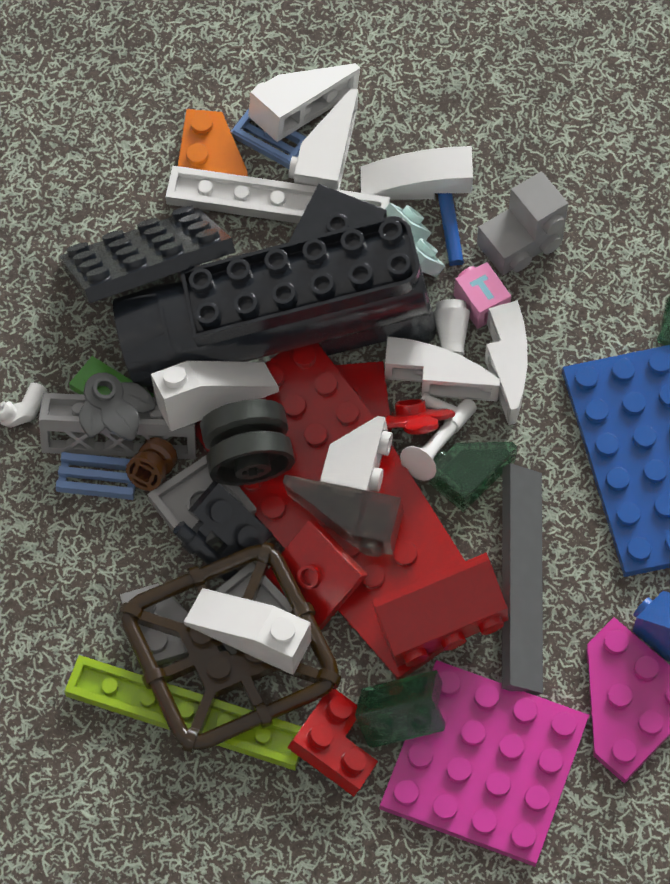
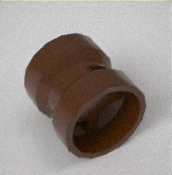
M150 438L146 440L138 450V453L126 465V473L129 480L136 487L145 491L157 489L166 478V475L177 464L178 456L176 450L164 439Z

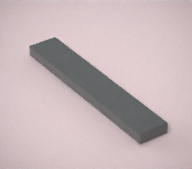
M510 463L502 468V594L508 608L509 617L508 621L503 622L504 626L502 627V689L524 691L538 696L543 694L542 473Z

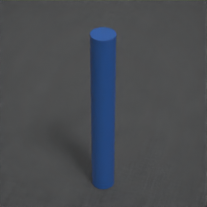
M437 193L449 266L463 265L464 260L452 193Z

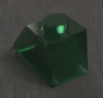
M512 441L456 443L448 452L442 450L434 457L436 474L429 480V484L464 512L502 475L503 467L515 462L518 446Z

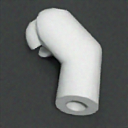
M30 383L22 402L12 404L9 401L6 403L4 401L1 402L0 424L12 428L34 420L41 407L43 393H47V389L41 384Z

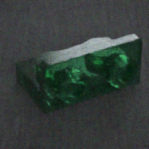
M437 670L361 689L355 718L370 748L444 731L446 723L438 707L443 682Z

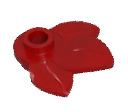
M407 399L396 402L395 411L392 412V415L385 418L388 429L403 428L408 434L420 435L437 430L439 427L438 421L453 418L455 412L445 408L428 409L423 399Z

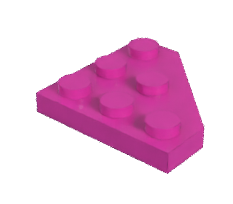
M613 617L586 647L593 755L625 784L670 736V664Z

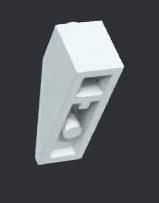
M354 63L277 75L265 83L258 84L250 92L248 117L278 142L334 107L351 88L357 89L360 67Z
M351 88L301 143L298 157L292 156L289 178L294 179V183L310 186L321 184L331 189L340 190L358 109V89Z
M185 361L151 374L157 406L170 431L201 421L212 410L226 404L242 400L261 399L279 392V387L265 362Z
M202 588L184 620V625L294 675L311 642V622L273 605Z

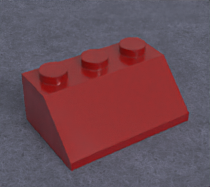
M487 553L372 600L379 627L397 667L406 664L407 667L418 665L429 658V653L441 648L444 651L456 649L466 642L467 637L479 632L482 635L494 633L504 626L503 622L509 620L508 608Z

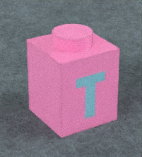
M488 262L478 267H468L455 278L454 296L456 299L466 301V309L470 310L469 318L477 329L487 324L489 308L511 302V294Z

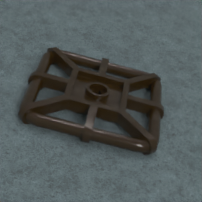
M266 541L263 545L258 544L246 547L200 568L197 565L187 569L188 573L136 595L128 603H123L120 608L119 615L122 617L123 630L144 673L142 681L147 689L152 690L174 738L182 745V750L192 754L195 750L200 751L214 747L260 725L263 729L273 725L272 720L323 698L332 689H338L342 679L339 675L337 662L314 618L316 611L310 602H306L285 559L275 549V545ZM257 561L245 593L241 597L255 601L270 565L292 608V611L289 613L311 622L310 646L322 669L299 663L294 675L238 649H236L237 653L234 655H230L227 650L220 652L218 648L223 645L222 642L184 625V623L144 611V609L192 588H195L199 595L202 588L208 589L205 584L206 582ZM139 625L180 638L188 657L167 667L159 668ZM196 671L205 692L192 725L188 729L166 683ZM279 671L314 684L265 705L253 681ZM243 687L254 711L202 733L216 698Z

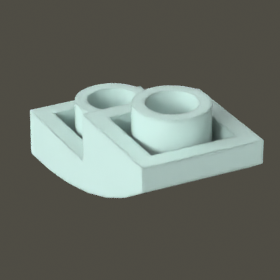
M389 203L385 208L387 210V217H400L407 221L411 227L422 272L437 278L445 265L435 256L438 252L437 249L426 241L431 232L421 223L424 217L408 205L403 209Z

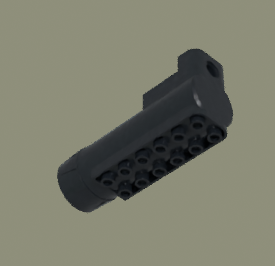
M396 216L385 217L192 267L180 272L182 281L155 285L113 299L115 325L127 370L132 382L144 388L153 386L152 373L185 361L247 362L321 343L327 356L387 341V336L411 339L428 344L435 337L437 330L411 227L407 221Z

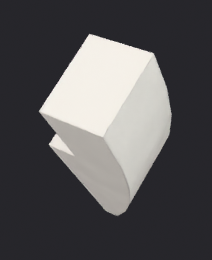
M472 146L420 150L392 156L361 166V193L386 196L390 197V200L434 199L435 193H472Z
M518 300L489 308L487 326L493 342L486 344L485 363L488 371L500 379L498 398L508 425L515 424L522 404L528 366L527 337Z
M387 336L386 379L422 382L421 396L427 392L433 397L498 401L500 379L482 366L459 354L435 345Z

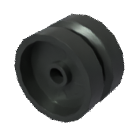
M252 399L229 403L212 410L200 422L205 448L209 449L206 460L212 481L230 486L251 485L278 477L290 470L295 463L291 440L285 435L289 430L283 405L276 401Z

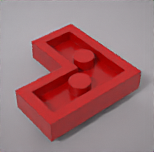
M332 689L330 693L319 700L287 748L354 797L378 761L345 737L363 709L338 690Z

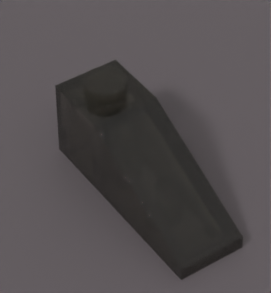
M284 475L283 484L287 495L352 546L359 548L358 550L361 553L375 557L381 556L382 553L393 555L404 512L401 497Z

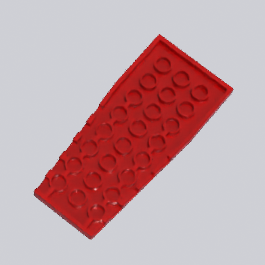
M318 343L279 353L265 363L279 387V392L261 399L276 401L283 405L289 429L285 435L291 440L295 463L290 470L278 477L251 485H239V487L257 508L255 517L272 533L271 536L284 549L308 520L315 519L368 574L338 611L351 628L366 642L371 651L392 672L393 676L397 680H402L442 653L444 649L441 648L429 653V658L418 665L407 667L406 664L397 667L379 627L372 600L465 562L408 469L402 466L400 457L392 445L389 455H382L379 468L383 469V480L379 492L373 491L370 504L323 493L320 479L329 445L375 417ZM198 421L196 424V438L208 453L209 449L205 448L202 439L201 421Z

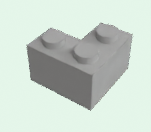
M541 171L511 189L509 209L478 226L477 245L502 276L511 270L514 272L522 271L530 264L533 257L541 252L550 254L561 245L568 202Z

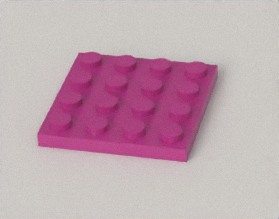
M436 660L379 809L536 867L589 714L524 691L502 689V683Z

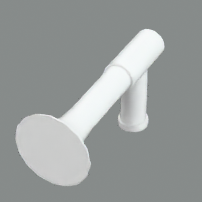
M427 392L423 394L421 399L425 400L426 408L450 409L455 412V416L446 419L423 447L409 446L402 450L400 455L401 464L408 469L412 477L426 481L435 476L436 464L433 460L434 457L477 410L476 404L471 399L462 400L456 407L431 396Z

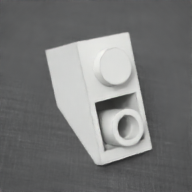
M377 416L329 445L320 479L325 495L370 504L373 491L379 492L383 480V469L379 468L382 455L388 456L392 445L393 433L388 432L385 417Z

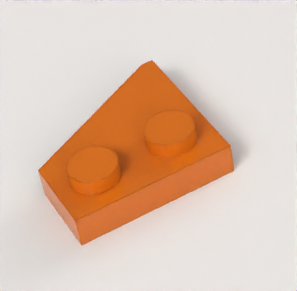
M186 109L178 166L248 176V171L223 112Z

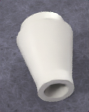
M460 299L438 301L433 315L441 347L463 356L465 354L464 346L470 317V310L466 309V301Z

